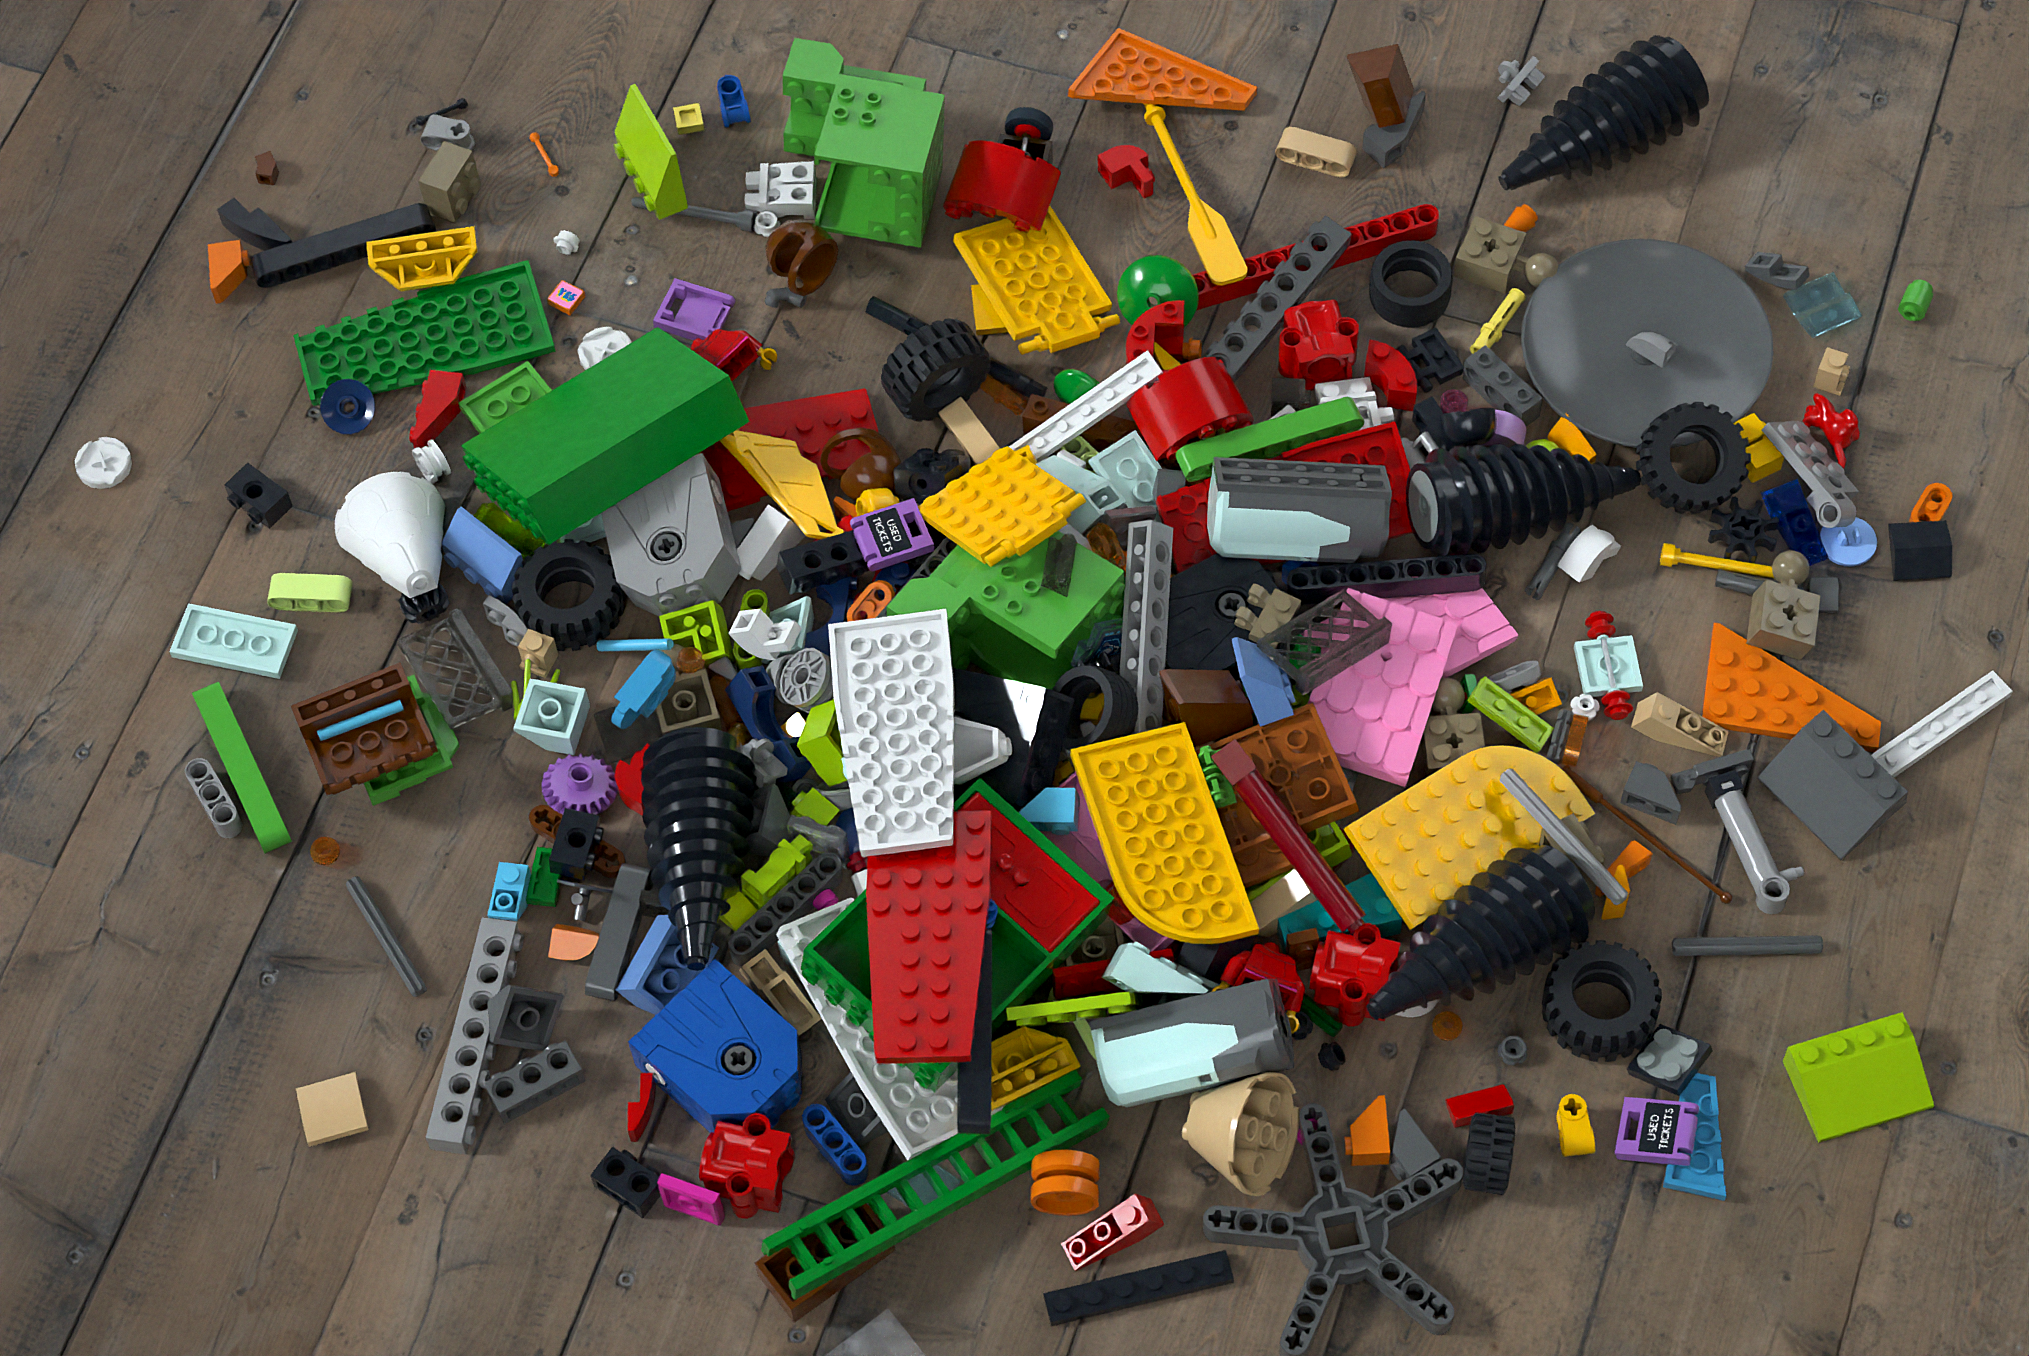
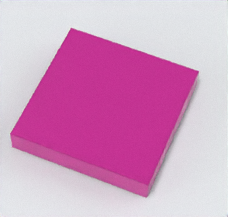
M661 1173L657 1184L665 1207L718 1226L722 1224L725 1214L719 1193Z

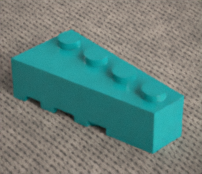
M1372 873L1345 885L1367 914L1362 918L1363 921L1375 925L1381 933V938L1401 933L1402 918ZM1318 900L1278 918L1277 936L1283 954L1286 953L1287 934L1316 928L1319 941L1325 942L1328 930L1342 933ZM1348 930L1343 932L1345 934L1353 935V933L1350 934Z

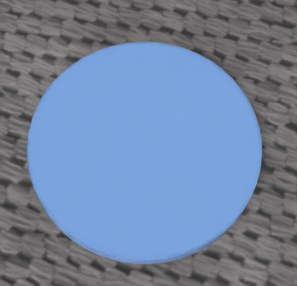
M1856 517L1854 522L1846 527H1823L1819 536V545L1823 554L1832 562L1842 566L1853 567L1864 564L1872 558L1877 547V537L1873 528L1867 522Z

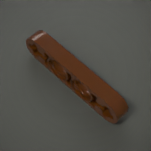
M538 805L531 810L529 821L532 829L537 834L554 844L563 814L558 813L550 806ZM538 817H548L550 824L545 821L540 822V824L538 823ZM602 839L601 844L597 845V850L594 852L596 860L593 869L605 877L617 878L621 865L623 863L626 864L624 854ZM575 842L571 846L579 848L582 847L584 843ZM603 853L610 862H614L617 859L618 866L612 865L608 868L607 861L602 858Z

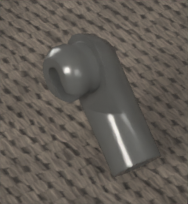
M787 287L775 288L767 291L765 304L777 308L781 300L802 308L806 303L807 296L796 295Z

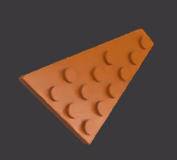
M1117 28L1070 86L1068 97L1072 99L1245 111L1257 95L1258 87Z
M1713 624L1702 717L1726 730L1791 740L1808 722L1824 710L1866 751L1876 752L1878 750L1881 721L1763 649L1746 644L1747 640L1722 624Z

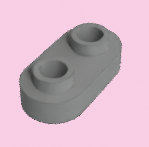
M1526 661L1491 675L1488 678L1510 694L1512 692L1511 689L1520 685L1529 686L1538 681L1537 678L1541 676L1542 672L1538 661Z

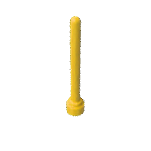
M1663 543L1661 566L1672 567V565L1684 563L1774 578L1772 566L1681 552L1680 548H1675L1674 544Z

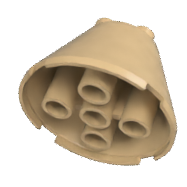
M1266 1072L1206 1089L1202 1092H1194L1190 1098V1111L1187 1122L1182 1128V1137L1184 1140L1189 1141L1190 1146L1242 1193L1251 1196L1263 1195L1271 1190L1269 1185L1275 1178L1281 1179L1295 1148L1299 1126V1108L1293 1106L1292 1094L1296 1093L1295 1088L1285 1075L1276 1072Z

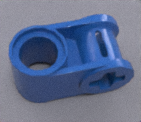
M733 75L721 77L717 82V89L724 127L727 128L730 124L742 121L750 123L749 109L744 98L740 80Z

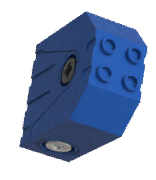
M716 959L628 1041L635 1066L643 1073H653L656 1085L709 1132L715 1131L718 1121L743 1126L745 1119L754 1113L765 1115L769 1119L772 1129L778 1123L779 1116L787 1109L794 1108L801 1099L802 1052L797 1029L736 976L732 975Z

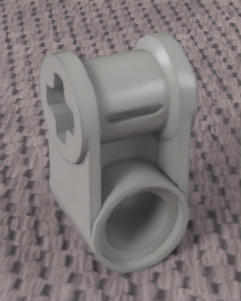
M431 115L420 138L421 143L432 150H438L444 141L471 151L475 147L474 138L470 135V127L466 121L446 118L440 115Z

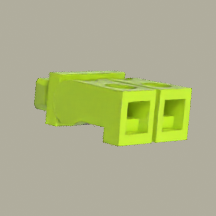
M801 834L791 843L783 839L778 844V848L771 853L769 861L760 870L754 873L749 868L741 876L742 894L757 910L761 909L813 861V857L810 854L813 850V845Z

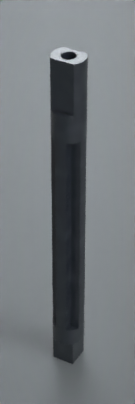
M875 296L871 297L865 311L866 314L907 335L918 332L919 328L925 325L929 326V324ZM990 357V371L987 372V377L1030 398L1031 394L1045 397L1048 387Z

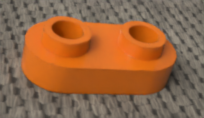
M1941 483L1928 485L1914 506L1909 522H1921L1920 520L1941 521L1952 500L1951 490ZM1932 499H1937L1940 502L1936 503L1935 501H1932Z
M877 580L869 584L848 609L847 621L864 620L860 616L861 611L867 613V619L876 618L895 596L892 585L884 580ZM878 590H882L885 593L884 599L879 598Z

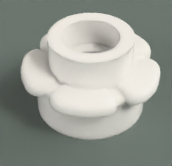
M769 211L761 212L756 217L754 230L757 234L769 237L780 226V222L777 221L774 213Z
M562 230L558 237H554V242L557 244L556 249L559 252L569 255L571 252L575 253L578 251L580 240L575 234Z
M1581 694L1580 697H1574L1571 701L1574 717L1584 722L1592 720L1600 708L1599 702L1593 699L1592 695Z

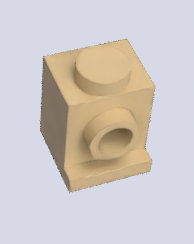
M1826 348L1817 372L1814 388L1841 395L1850 366L1846 365L1847 353Z
M528 629L518 646L522 659L519 665L520 669L525 670V660L530 659L531 673L546 678L558 657L554 638Z

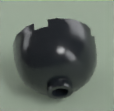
M1495 408L1470 409V411H1457L1440 415V427L1444 438L1452 446H1461L1468 450L1475 445L1489 442L1497 428Z

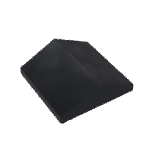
M1946 520L1888 524L1893 581L1952 577V542Z
M1256 935L1217 944L1184 942L1175 962L1204 978L1221 984L1219 979L1230 959L1243 951H1249Z

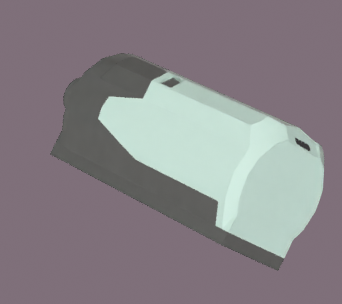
M1214 457L1207 511V529L1210 545L1222 557L1335 563H1354L1358 558H1376L1384 551L1389 535V511L1392 490L1386 467L1382 465Z
M1277 979L1255 981L1089 1021L1101 1081L1109 1100L1117 1106L1128 1108L1217 1087L1266 1072H1280L1294 1068L1291 1027L1283 1005Z

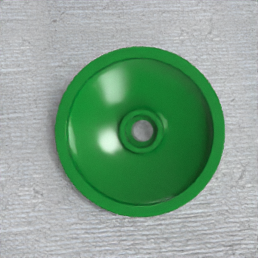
M1149 255L1134 261L1123 272L1117 288L1119 308L1131 325L1144 312L1156 306L1150 303L1149 297L1156 298V305L1168 301L1184 300V327L1192 320L1198 307L1199 293L1194 277L1182 263L1168 256Z

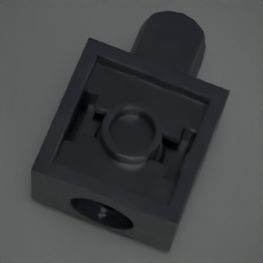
M930 448L917 450L915 454L906 458L904 462L894 468L895 497H898L899 501L914 498L916 503L922 504L927 497L935 495L946 488L949 482L959 479L970 470V456H965L964 452L958 449H947L941 453L934 452Z

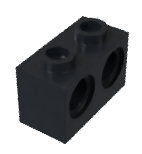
M612 1146L590 1175L593 1185L639 1217L644 1218L661 1196L657 1184L661 1173L652 1166L648 1165L645 1168L637 1163V1158L629 1151L623 1149L620 1152ZM614 1169H624V1172L619 1176L610 1175ZM641 1184L649 1185V1188L644 1192L635 1191L636 1187Z

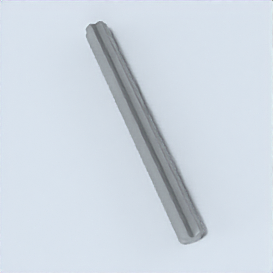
M1509 768L1500 776V782L1612 903L1619 905L1624 902L1628 892L1513 769Z

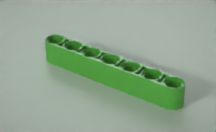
M1343 397L1185 445L1176 452L1175 458L1186 480L1194 482L1212 476L1214 457L1270 459L1281 455L1283 452L1315 441L1358 431L1365 422L1353 398Z
M219 681L193 692L192 695L264 853L266 854L292 842Z

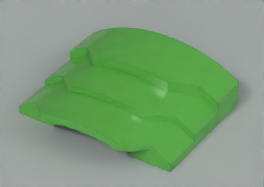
M415 675L408 676L407 679L438 751L430 757L415 763L412 761L405 767L387 774L385 772L380 774V777L363 783L373 806L400 796L399 791L427 781L426 778L453 768L451 758L459 748L458 740L440 698L421 692Z

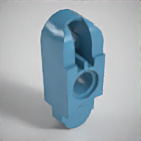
M659 649L653 650L646 656L614 696L620 703L612 715L611 720L613 724L621 729H626L632 725L640 714L648 718L669 694L668 690L676 679V670L670 656Z

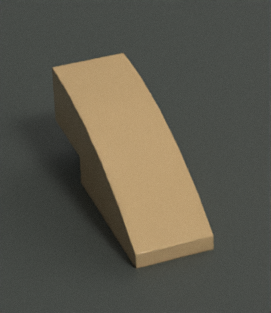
M766 949L740 968L741 974L761 999L797 1029L798 1036L821 1020V1017L787 972L781 970Z

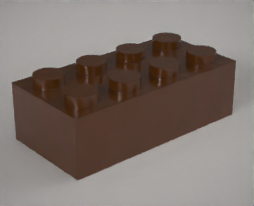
M867 1203L854 1210L871 1235L884 1228ZM841 1217L827 1224L844 1249L858 1242ZM815 1232L801 1239L817 1264L823 1262L826 1257H831ZM895 1245L796 1300L791 1296L792 1291L788 1287L789 1280L803 1273L804 1270L788 1246L769 1257L766 1254L755 1262L758 1277L795 1323L894 1252Z

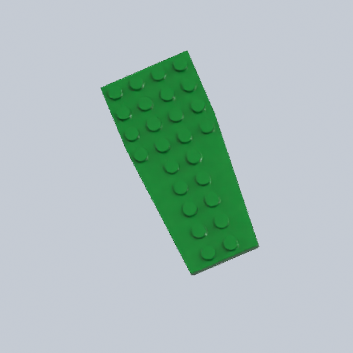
M528 260L457 279L455 284L434 286L419 291L415 298L404 301L403 297L393 300L391 306L380 310L376 306L366 310L367 314L354 319H351L350 315L341 318L342 323L325 328L324 324L315 327L316 332L299 337L298 333L294 334L298 356L313 406L320 405L324 391L332 383L342 379L357 380L366 385L372 394L421 385L424 380H428L430 370L462 373L465 376L556 352Z

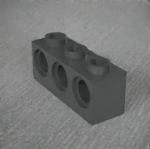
M1486 345L1465 360L1462 379L1495 410L1509 412L1517 416L1524 422L1525 426H1528L1540 417L1543 398Z
M565 1040L561 1043L549 1045L542 1053L533 1058L522 1059L517 1063L516 1067L506 1072L494 1074L484 1085L500 1118L506 1124L584 1083L586 1080L579 1063ZM560 1062L568 1063L562 1069L554 1068ZM533 1076L540 1077L536 1083H527L528 1079ZM504 1091H513L507 1098L500 1097Z

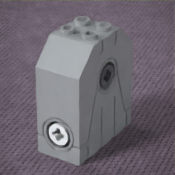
M702 453L693 456L601 513L616 582L635 606L658 617L710 600L720 603L741 570L720 479Z

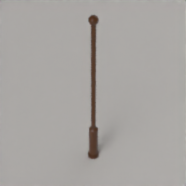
M1565 765L1562 768L1585 796L1596 804H1602L1720 896L1722 903L1728 904L1732 901V895L1729 892L1720 890L1603 798V794L1571 770L1569 765Z

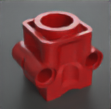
M1336 300L1309 301L1286 309L1283 318V331H1281L1279 340V373L1283 377L1294 379L1297 393L1314 390L1316 383L1352 379V366L1357 360L1358 322L1351 317H1342Z
M1371 923L1363 924L1354 931L1353 935L1328 930L1326 941H1319L1311 973L1309 989L1315 990L1314 1001L1321 1005L1338 1008L1339 1020L1349 1027L1360 1025L1365 1017L1374 1019L1369 1014L1366 1005L1369 1003V999L1388 981L1390 973L1397 971V958L1401 943L1382 939L1379 929Z
M760 1113L749 1115L745 1119L743 1126L718 1121L715 1131L710 1132L703 1148L699 1168L700 1181L704 1182L705 1189L719 1193L720 1198L729 1199L733 1213L739 1218H751L759 1209L779 1213L783 1201L782 1185L787 1175L791 1172L795 1160L794 1150L790 1147L791 1134L772 1130L769 1119Z

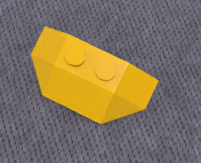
M474 226L366 242L369 267L400 292L455 284L477 253Z
M1024 1026L992 1041L991 1111L997 1110L1081 1067L1067 1039L1062 1037L1056 1038L1045 1032Z

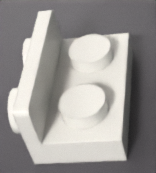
M1370 377L1315 384L1318 405L1343 397L1353 398L1355 404H1367L1368 401H1376V393L1372 389Z

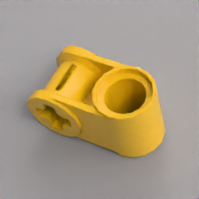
M1577 1094L1565 1095L1559 1103V1109L1556 1114L1563 1157L1593 1154L1595 1153V1139L1589 1121L1586 1102ZM1567 1109H1572V1112L1576 1115L1572 1116L1571 1112L1567 1111Z

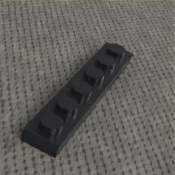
M1222 1250L1043 1293V1298L1052 1327L1234 1283V1277L1227 1252Z

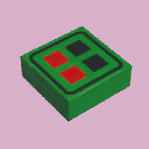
M1464 674L1460 684L1465 692V700L1460 709L1462 714L1472 713L1475 709L1467 700L1477 686V680L1474 674Z

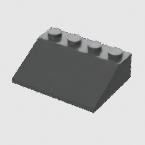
M1824 710L1808 722L1758 775V779L1840 860L1845 858L1907 803L1908 791Z

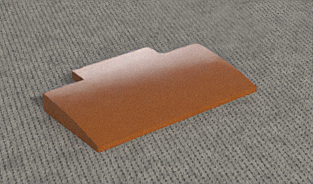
M1313 702L1293 710L1294 715L1261 727L1258 724L1208 745L1216 751L1236 739L1305 833L1359 812L1355 797ZM1200 749L1195 751L1197 756L1200 753ZM1233 789L1237 803L1220 807L1216 810L1244 888L1294 869L1236 790Z

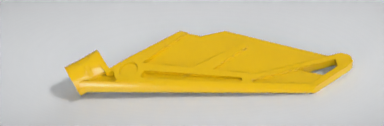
M739 429L719 440L807 537L824 539L844 533L843 529L836 525L817 464L800 455L795 441L739 431ZM817 524L832 531L833 533L829 534L820 532Z

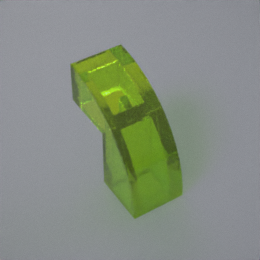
M482 503L474 514L475 518L520 552L524 559L528 555L532 557L535 549L540 546L543 548L546 544L541 538L536 539L529 528L525 530L519 521H512L495 503Z

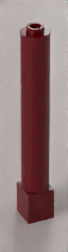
M1234 739L1212 755V761L1233 789L1236 790L1343 933L1348 930L1352 934L1356 929L1365 924L1362 918L1367 914L1258 771L1237 740Z

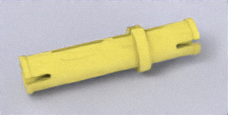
M1512 288L1490 321L1482 326L1480 329L1481 334L1470 347L1472 354L1485 345L1490 349L1494 342L1496 343L1500 340L1503 329L1526 299L1525 294L1521 290Z

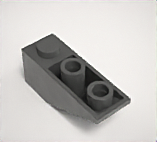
M1421 91L1416 96H1412L1405 123L1379 128L1377 124H1372L1364 131L1362 149L1383 168H1386L1404 155L1424 111L1426 92Z

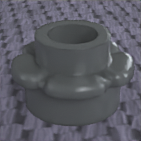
M1510 1036L1503 1040L1502 1044L1498 1046L1497 1051L1505 1064L1515 1065L1516 1063L1521 1064L1526 1060L1528 1048L1521 1038ZM1514 1049L1516 1053L1512 1054L1510 1050Z

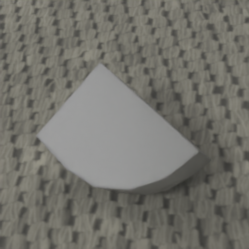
M1641 332L1631 337L1626 343V346L1661 368L1678 351L1676 343L1654 332Z

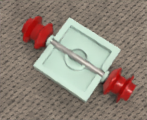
M1596 611L1591 613L1585 620L1586 627L1591 628L1588 630L1587 636L1593 640L1578 641L1574 644L1583 694L1592 695V697L1603 696L1601 702L1603 705L1608 706L1604 709V715L1613 720H1621L1626 718L1633 710V706L1630 703H1626L1630 699L1629 693L1640 692L1643 689L1632 635L1610 638L1616 632L1615 626L1611 625L1614 620L1613 616L1605 611Z

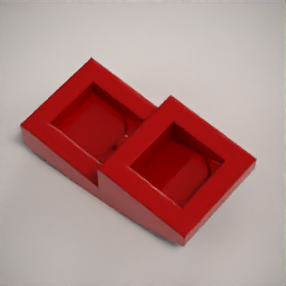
M640 1073V1102H628L627 1131L631 1142H638L651 1117L656 1093L653 1073Z

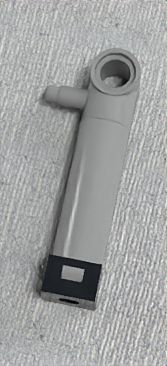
M1736 770L1710 777L1705 789L1706 796L1712 809L1717 808L1757 895L1756 904L1758 908L1767 914L1781 912L1786 905L1790 892L1788 881L1803 876V867L1778 871L1743 795L1744 786ZM1767 892H1775L1779 897H1771Z

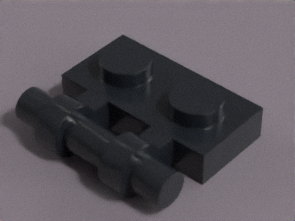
M1436 327L1412 338L1414 349L1408 351L1404 345L1396 348L1411 364L1416 375L1417 387H1421L1424 393L1433 389V385L1429 381L1433 377L1441 385L1463 374L1464 365ZM1422 359L1427 367L1421 369L1416 361Z

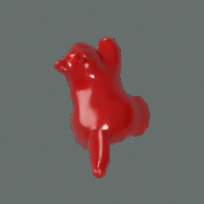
M1815 393L1813 396L1815 405H1808L1806 407L1802 422H1805L1804 424L1808 428L1815 426L1824 432L1834 448L1838 464L1844 469L1846 457L1843 449L1859 439V420L1856 414L1849 409H1845L1841 413L1836 412L1835 407L1826 397Z

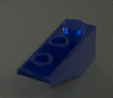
M1798 479L1760 492L1770 518L1777 517L1779 519L1777 530L1790 550L1803 554L1808 560L1809 566L1829 559Z

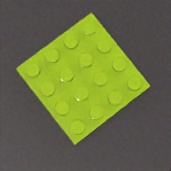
M1129 991L1006 1008L1008 1021H1016L1017 1026L1035 1027L1046 1025V1019L1047 1022L1065 1023L1076 1021V1015H1078V1018L1085 1019L1106 1017V1011L1109 1014L1117 1015L1135 1011L1136 1007L1143 1006L1142 994Z

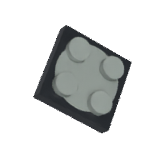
M1659 1024L1626 1069L1629 1075L1680 1096L1713 1050L1711 1044Z

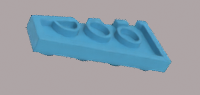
M1696 1073L1679 1096L1680 1102H1691L1699 1105V1114L1695 1115L1698 1118L1693 1153H1684L1691 1157L1690 1165L1667 1164L1663 1187L1725 1201L1726 1187L1724 1186L1721 1132L1718 1122L1716 1078Z

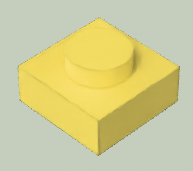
M699 103L673 108L678 135L704 130Z

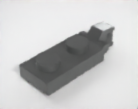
M1746 749L1695 764L1691 769L1672 774L1670 779L1676 794L1691 792L1694 785L1703 783L1706 786L1710 777L1736 770L1739 776L1746 774L1754 758L1751 751Z

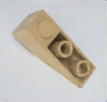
M1658 692L1638 702L1631 726L1653 740L1717 757L1723 756L1729 733L1728 730Z

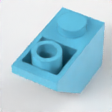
M1045 788L1019 813L1039 831H1052L1055 835H1068L1070 831L1078 832L1080 796L1076 788Z
M499 862L487 915L488 918L519 920L528 907L526 895L531 877L528 865Z

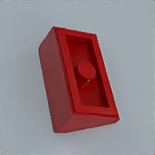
M1504 1084L1445 1099L1454 1128L1469 1125L1475 1112L1505 1116L1512 1114L1515 1107Z

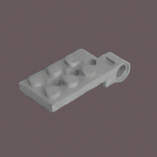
M1800 421L1768 422L1762 429V432L1812 489L1813 492L1806 500L1817 511L1818 522L1826 528L1851 525L1856 518V508L1850 499H1853L1859 491L1846 477L1842 466L1828 456L1827 449L1810 435V429ZM1835 509L1838 512L1837 518L1835 516Z

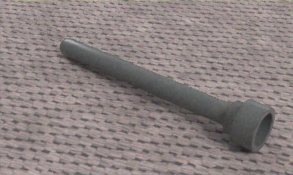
M634 197L631 203L634 207L647 209L644 198ZM688 205L687 209L675 213L736 224L742 231L754 232L757 212L744 209L743 212L732 213Z

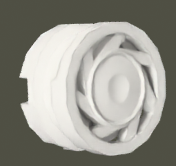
M432 439L428 441V447H417L412 450L415 462L426 480L430 483L437 482L438 477L442 476V471L445 475L451 474L446 458Z

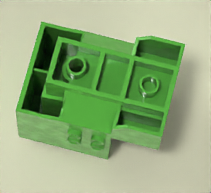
M794 38L783 73V95L790 96L791 110L784 130V151L814 156L815 165H819L820 160L832 162L816 213L815 224L826 232L921 248L943 170L945 94L927 92L926 78L844 65V58L832 44Z
M1059 531L1022 556L1015 554L1011 558L1005 557L992 567L987 563L983 564L957 545L928 578L911 579L887 605V616L946 609L952 668L965 670L969 663L972 662L994 677L1052 690L1060 676L1076 667L1078 661L1082 660L1084 662L1092 654L1103 632L1121 629L1123 621L1121 615L1124 605L1123 591L1125 589L1124 571Z

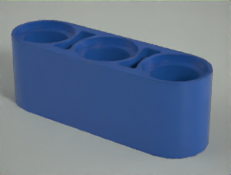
M821 1104L807 1106L802 1114L803 1126L807 1137L845 1183L852 1186L864 1183L868 1177V1166L864 1153L825 1106ZM814 1119L824 1120L819 1126L810 1125V1122ZM833 1141H840L843 1143L840 1147L835 1149L828 1147V1145ZM852 1163L861 1165L856 1171L846 1169Z

